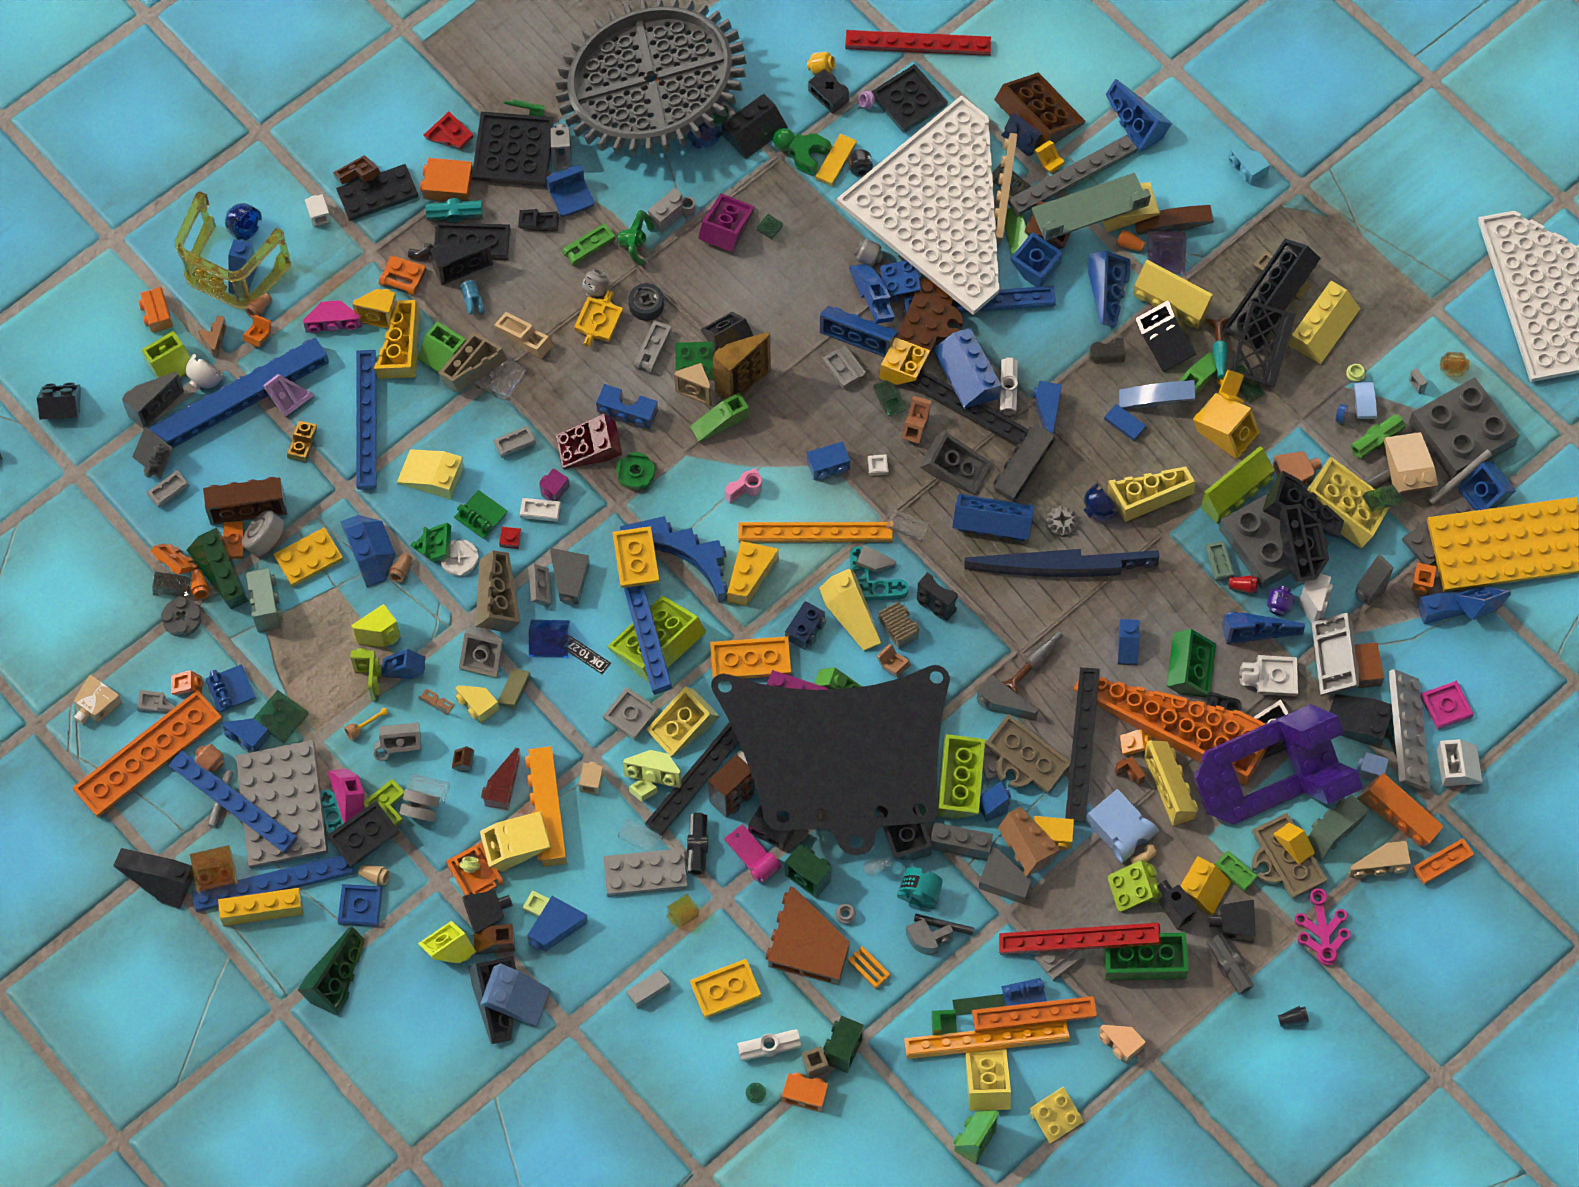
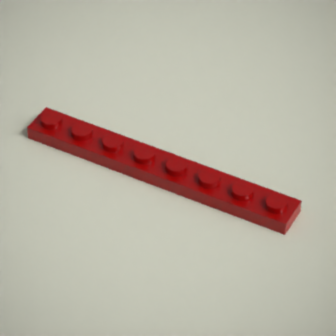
M846 30L845 49L990 56L991 36Z
M1159 923L999 933V953L1001 955L1161 945Z

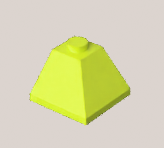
M452 921L418 943L432 959L453 963L467 961L476 952L466 934Z

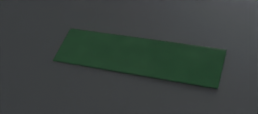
M1003 994L952 1000L953 1008L956 1010L957 1015L972 1014V1010L1006 1006Z

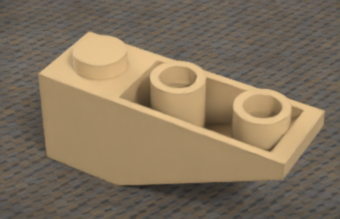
M1407 841L1384 844L1350 866L1348 877L1363 878L1370 874L1382 876L1388 872H1394L1395 874L1406 872L1411 864Z

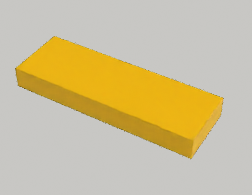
M840 134L816 174L815 179L833 186L849 155L855 148L857 140Z

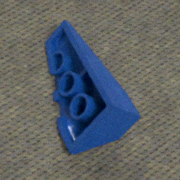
M1114 80L1106 96L1114 112H1117L1120 118L1119 122L1125 128L1127 136L1139 151H1143L1163 139L1172 123L1161 112L1119 80Z
M1106 250L1089 254L1088 274L1100 324L1114 328L1116 327L1121 309L1119 303L1125 295L1124 286L1125 283L1129 282L1130 259Z
M1229 612L1223 616L1222 620L1226 644L1303 635L1305 623L1249 613Z

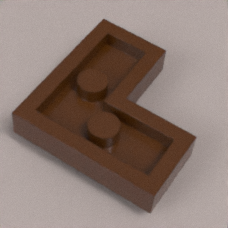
M363 155L334 171L333 174L343 185L344 183L351 182L357 176L364 182L373 180L380 174V170L368 157Z

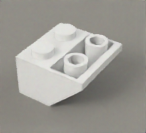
M1319 574L1316 580L1307 581L1304 584L1299 604L1310 622L1322 620L1333 587L1332 584H1329L1330 576Z
M1460 739L1440 741L1437 755L1442 787L1482 784L1477 745Z

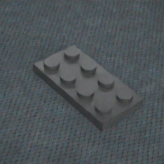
M1461 497L1435 516L1475 510L1464 497ZM1426 521L1405 535L1402 541L1422 564L1433 565L1436 563V558Z

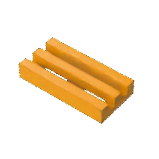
M863 946L852 957L850 956L847 959L874 989H877L890 977V973ZM861 954H863L869 960V962L883 975V977L861 956ZM856 959L878 979L877 982L855 962Z

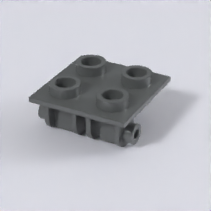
M144 427L132 457L145 467L144 475L151 478L155 475L161 479L173 448L150 429Z

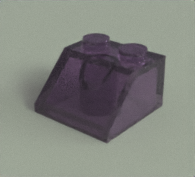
M1147 231V260L1173 274H1185L1187 239L1185 232Z

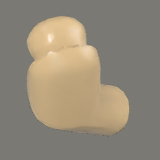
M1153 844L1146 845L1144 853L1130 858L1131 863L1134 864L1140 860L1145 862L1151 860L1157 855L1155 846Z

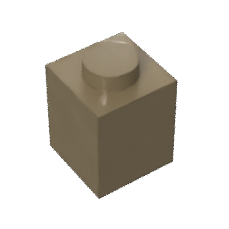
M821 1046L802 1053V1062L809 1079L828 1072V1062Z

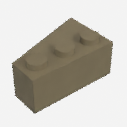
M473 331L438 374L445 386L459 393L507 361V358L501 347Z

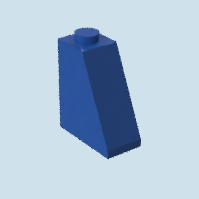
M234 239L228 254V292L245 297L248 295L258 267L253 245L250 242Z
M551 896L527 935L529 945L536 950L542 949L546 952L586 925L588 922L587 914Z

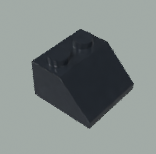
M730 312L700 329L707 341L713 342L715 352L726 344L754 336L746 318L734 312Z

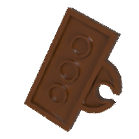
M922 278L920 281L921 290L916 291L896 338L930 350L929 355H931L937 340L944 341L952 333L960 331L958 328H949L948 324L953 322L962 327L963 319L958 309L952 306L954 299L931 280Z

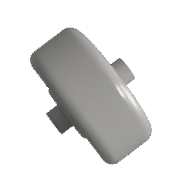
M271 510L260 513L246 529L242 539L243 547L254 556H261L267 553L279 540L284 530V520Z

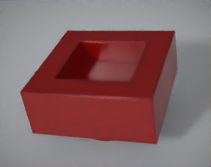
M502 526L499 546L519 549L521 528Z

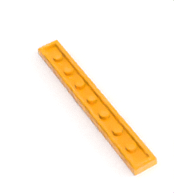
M738 522V542H893V522Z
M1067 1021L979 1032L967 1031L904 1038L907 1059L1069 1042L1070 1037Z

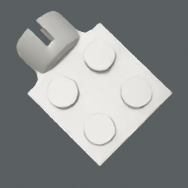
M1258 655L1257 662L1242 663L1239 675L1242 676V679L1239 678L1241 685L1256 687L1260 695L1295 697L1298 695L1297 657Z

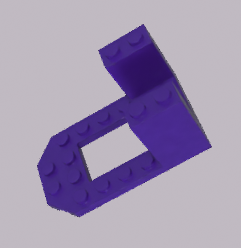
M1310 704L1205 751L1199 770L1194 775V780L1206 813L1235 825L1304 793L1329 805L1364 789L1358 771L1340 763L1331 739L1344 734L1338 715ZM1283 740L1295 774L1244 796L1232 763Z

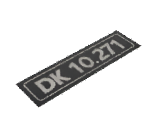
M567 633L557 643L558 646L600 674H603L611 664V662Z

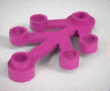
M1317 888L1311 892L1310 902L1315 905L1318 926L1307 919V916L1303 913H1298L1295 916L1294 922L1297 926H1304L1320 938L1321 945L1312 940L1307 932H1301L1297 941L1300 945H1307L1315 951L1321 964L1329 966L1336 962L1338 957L1337 949L1343 942L1349 940L1350 931L1346 928L1340 929L1337 938L1330 945L1329 936L1340 923L1346 920L1347 912L1343 909H1338L1335 912L1334 918L1327 925L1323 907L1327 895L1324 890ZM1314 897H1320L1321 901H1315ZM1337 914H1343L1344 918H1338ZM1302 917L1304 922H1299L1297 918ZM1340 933H1346L1347 937L1343 938ZM1305 936L1307 941H1302L1300 937ZM1324 954H1329L1331 958L1326 959L1324 957Z

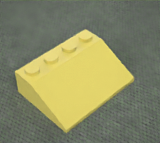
M1332 457L1327 460L1307 489L1310 493L1314 492L1317 495L1316 498L1323 505H1328L1344 520L1341 535L1360 549L1373 537L1392 504L1389 499Z

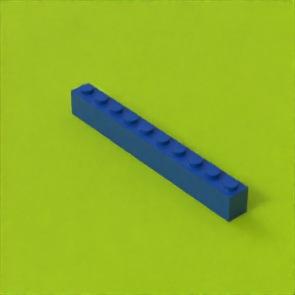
M316 337L306 340L299 347L288 350L286 354L278 358H273L266 365L255 368L245 376H240L233 383L222 386L212 394H207L203 399L189 404L185 409L172 413L167 419L154 423L149 429L172 448H175L268 397L269 394L263 385L277 374L291 382H295L328 364L327 354Z

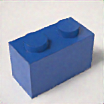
M843 441L807 452V463L814 480L825 479L829 475L836 473L842 474L850 469V459Z

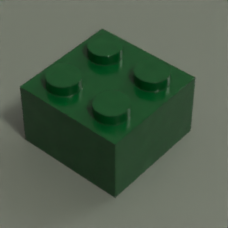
M799 844L785 861V876L817 899L831 882L832 867H830L831 864L826 859H820L814 855L815 852L811 848Z
M841 1015L840 1020L834 1022L831 1032H833L831 1040H826L823 1050L828 1066L848 1073L864 1038V1025Z

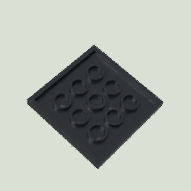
M481 111L472 180L546 186L551 149V128L554 127V117Z

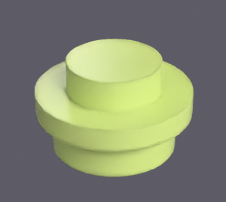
M1352 364L1347 368L1346 376L1352 382H1360L1365 377V369L1360 364Z
M464 857L462 862H460V867L465 872L473 873L480 869L479 859Z

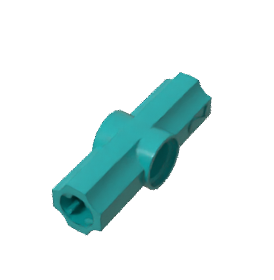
M452 198L448 199L446 203H431L425 206L427 221L447 220L448 222L457 223L462 221L463 218L483 216L481 200L461 201L460 199Z

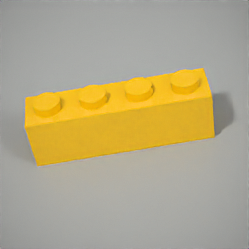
M299 888L218 899L220 920L223 926L304 915L302 895Z

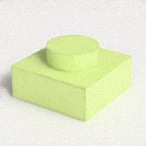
M639 780L629 786V792L643 802L657 793V787L649 781Z
M532 891L523 906V910L539 917L550 899Z

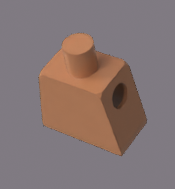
M1304 451L1276 455L1272 463L1277 476L1282 471H1285L1300 479L1304 483L1303 486L1310 484L1314 479V471L1322 468L1318 457L1309 460Z

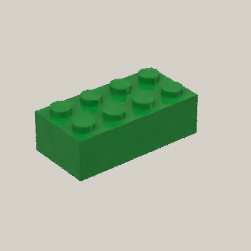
M1186 932L1160 933L1161 945L1103 948L1105 981L1186 979L1188 975Z

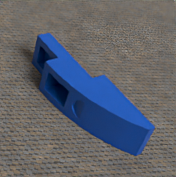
M867 264L850 266L849 270L861 298L866 299L875 323L892 322L895 316L889 304L890 295L879 275Z

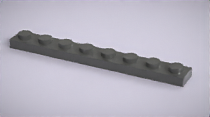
M1125 135L1009 198L1008 204L1017 216H1020L1031 210L1032 207H1035L1038 201L1045 202L1132 155L1137 151V147Z

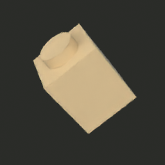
M596 762L583 763L579 780L580 792L599 795L604 776L603 766Z

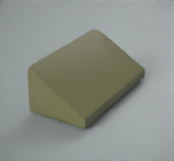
M512 670L499 697V705L516 710L531 678L529 671Z

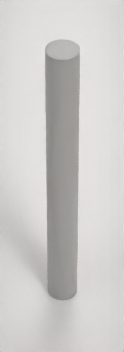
M1488 449L1431 496L1428 499L1431 504L1434 505L1480 464L1491 457L1492 453Z

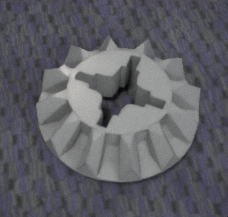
M1059 506L1056 509L1053 508L1047 516L1048 528L1057 535H1068L1077 527L1078 518L1075 515V511L1070 510L1069 507ZM1061 515L1064 519H1067L1064 526L1061 524V521H1057Z

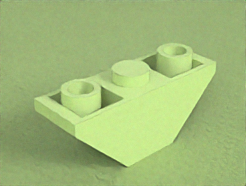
M648 750L626 758L623 761L624 776L678 788L681 787L680 770L667 753Z

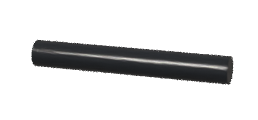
M915 913V922L925 919L927 925L940 928L950 924L953 931L973 935L974 927Z

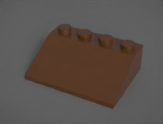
M1039 72L1003 84L994 99L1009 116L1016 113L1042 133L1037 145L1038 147L1049 140L1054 144L1086 122Z

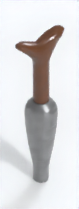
M1057 631L1051 638L1037 647L1027 656L1026 664L1016 675L1002 683L1018 694V683L1031 669H1037L1041 666L1057 642L1063 637V634Z

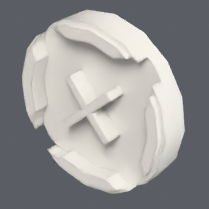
M453 540L450 546V558L440 561L446 573L451 576L462 577L469 575L475 570L478 565L479 556L476 547L469 541Z

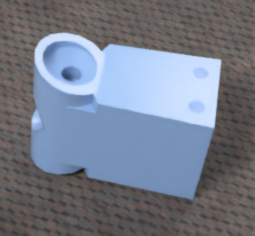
M1118 789L1091 810L1086 819V824L1112 848L1120 863H1123L1134 854L1136 846L1148 842L1159 832L1157 826L1143 818L1140 812Z

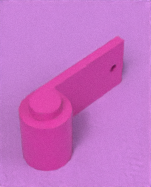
M743 824L724 838L732 850L750 869V874L756 882H765L782 868L779 860L771 852L767 853Z

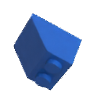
M1032 232L1010 260L1026 281L1035 287H1041L1060 265L1063 252Z
M1483 462L1457 486L1458 490L1475 511L1496 508L1516 492L1515 488L1494 462Z

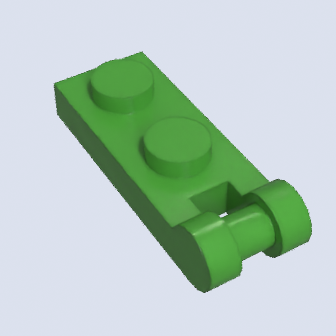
M603 223L564 247L562 253L570 259L569 262L572 266H576L581 260L616 240L615 235Z

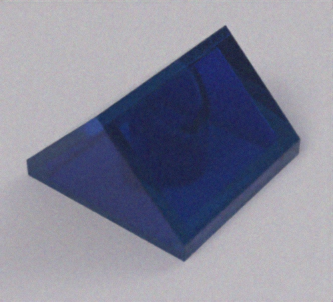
M531 619L528 629L529 657L568 658L570 620Z

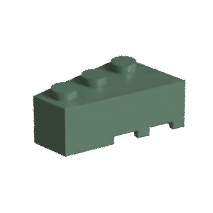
M269 568L247 572L250 603L253 609L252 616L257 631L263 632L281 628L280 621L283 620L282 611L277 609V603H280L278 591L274 592L273 587L277 586L275 574L271 575Z
M1352 794L1346 799H1340L1335 805V809L1330 808L1324 814L1322 820L1318 818L1311 826L1313 830L1308 839L1315 851L1313 856L1319 862L1325 858L1330 848L1334 850L1337 847L1336 843L1344 836L1347 837L1363 821L1369 811Z

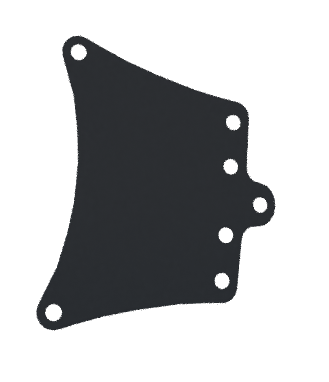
M931 665L905 677L875 685L830 690L794 689L765 685L724 673L713 678L711 682L712 691L726 714L742 748L756 785L764 819L770 828L774 830L825 829L835 835L839 847L844 852L851 855H862L873 848L875 833L880 827L928 823L936 819L938 815L937 762L939 736L946 694L950 683V676L945 668L939 665ZM934 671L940 672L943 676L942 682L938 684L933 683L930 680V674ZM720 681H729L732 689L726 693L720 691L718 687ZM915 804H923L926 807V814L917 816L913 812ZM884 806L888 810L887 817L883 819L878 818L874 813L875 808ZM818 809H825L829 814L828 820L824 822L819 821L815 816ZM781 810L787 811L790 815L789 821L787 823L779 822L776 818L777 812ZM852 836L861 837L863 845L860 848H854L850 845L849 839Z

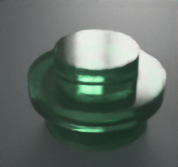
M752 1083L746 1088V1098L750 1102L760 1103L765 1099L766 1089L762 1084Z

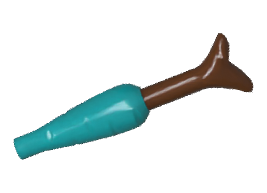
M1228 317L1218 320L1206 319V323L1215 329L1216 342L1213 344L1212 352L1218 379L1223 380L1225 377L1227 363V344L1223 341L1222 328L1230 319Z

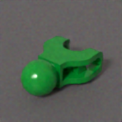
M782 128L775 132L773 136L774 146L780 151H788V156L793 158L796 168L811 176L817 173L818 163L809 155L815 152L826 155L832 149L831 142L816 133L808 135L797 133L795 136L794 132L790 129Z

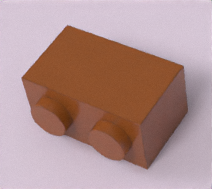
M1378 643L1356 644L1355 654L1359 665L1358 688L1382 686L1384 674Z

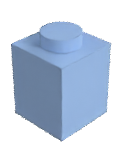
M1366 752L1364 758H1359L1356 768L1360 770L1359 777L1371 781L1382 773L1385 774L1389 759Z

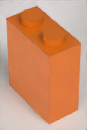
M428 158L427 165L424 164L423 176L425 178L420 183V191L423 192L424 199L447 201L448 199L457 198L461 201H469L473 171L472 162Z

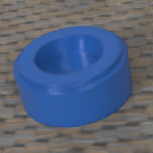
M1339 405L1336 414L1337 423H1344L1348 405Z

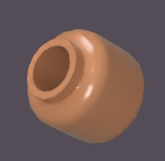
M212 744L207 746L201 745L195 752L197 755L195 763L210 772L216 773L225 763L223 761L224 754Z

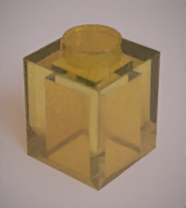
M688 894L667 906L668 914L666 916L672 925L676 924L679 929L699 916V909Z

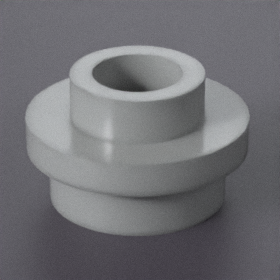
M842 904L836 910V918L840 923L849 924L856 917L854 907L849 904ZM848 912L849 916L843 917L842 913Z

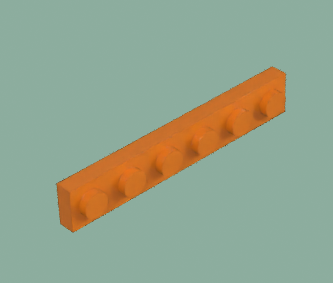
M1094 996L977 1009L972 1010L974 1030L979 1032L1096 1018L1097 1013Z

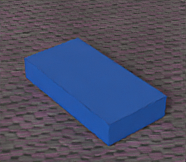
M1115 404L1104 417L1105 421L1132 441H1135L1146 429L1145 424L1118 404Z

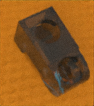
M1123 337L1116 338L1115 343H1093L1090 347L1089 359L1096 364L1124 362L1125 346Z
M155 572L152 586L153 595L188 596L191 580L186 576Z

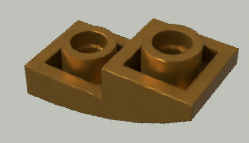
M298 421L293 432V441L287 452V458L306 462L313 444L317 424Z

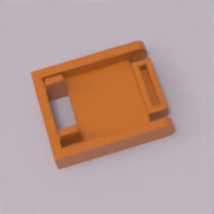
M481 842L446 860V864L464 896L491 891L497 888L496 880L500 885L504 884L498 870L489 867L485 849ZM476 854L479 859L480 869L473 873L465 872L460 867L459 862L464 857Z

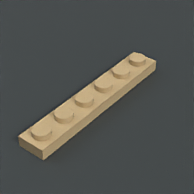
M1010 133L1008 139L1005 138L1003 149L1006 150V156H1002L1001 167H1004V170L999 175L998 184H1001V191H997L996 201L999 202V205L994 210L997 244H1001L1004 233L1017 134Z

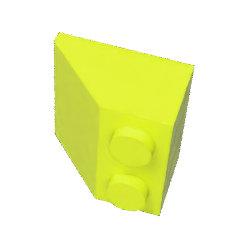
M384 604L351 625L357 644L386 647L393 645L401 637L396 619Z

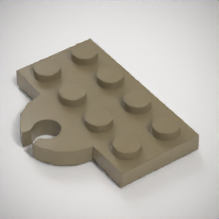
M1007 714L985 743L988 749L999 756L996 772L1000 781L1004 780L1007 771L1015 774V780L1010 781L1008 784L1010 788L1019 789L1032 782L1045 793H1048L1071 763V761L1010 714Z
M1285 813L1252 829V834L1261 847L1253 856L1252 871L1256 870L1259 865H1266L1269 871L1259 873L1257 879L1265 884L1275 885L1282 883L1292 900L1325 884L1327 878L1313 855L1298 865L1273 836L1275 832L1287 823L1294 825L1288 813Z

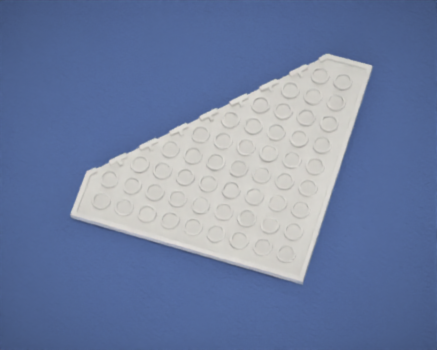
M961 95L836 199V203L971 314L974 315L999 293L989 117Z
M1517 211L1479 217L1478 224L1530 382L1579 373V245L1576 246L1568 242L1567 238L1556 232L1552 233L1544 229L1543 225L1533 220H1527Z

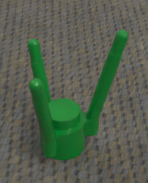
M513 99L512 102H503L506 105L529 109V115L544 116V105L532 104Z

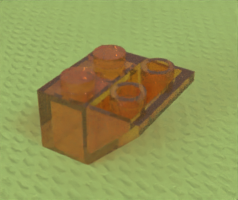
M230 845L190 854L197 892L237 883L236 867Z

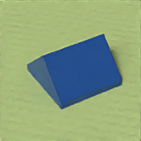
M1486 586L1475 587L1456 594L1455 599L1470 620H1474L1497 611L1509 598L1511 591Z

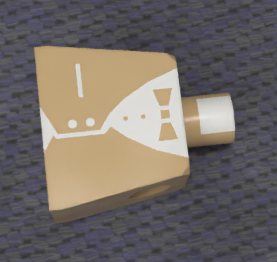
M89 675L74 699V703L79 709L74 719L82 725L89 717L96 722H100L122 703L119 694L92 675Z

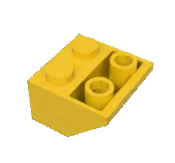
M895 337L881 364L879 378L895 385L915 381L930 354V350Z

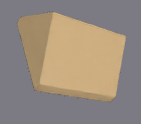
M699 363L676 371L674 374L675 392L710 406L711 388L702 364Z

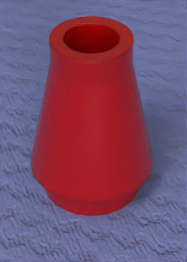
M1253 575L1230 577L1229 589L1252 594V592L1257 593L1258 577H1253Z

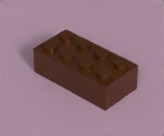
M268 477L264 480L251 479L242 483L230 482L227 485H210L203 488L205 510L211 525L255 519L266 510H271L278 516L287 515L286 497L280 477Z

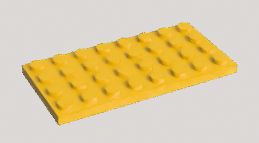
M1577 497L1427 518L1443 592L1579 573V503Z

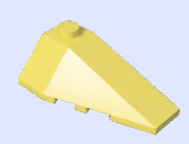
M847 569L831 576L819 588L827 608L863 651L882 644L856 574L851 569Z

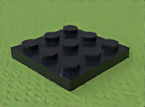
M915 64L871 91L878 105L903 133L948 104V101Z

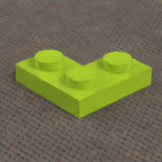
M391 779L364 801V808L377 801L397 827L403 822V818L392 806L403 798L405 791Z

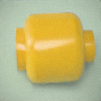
M829 52L813 53L810 60L807 61L808 70L814 76L823 69L828 73H832L836 65L834 56H831Z

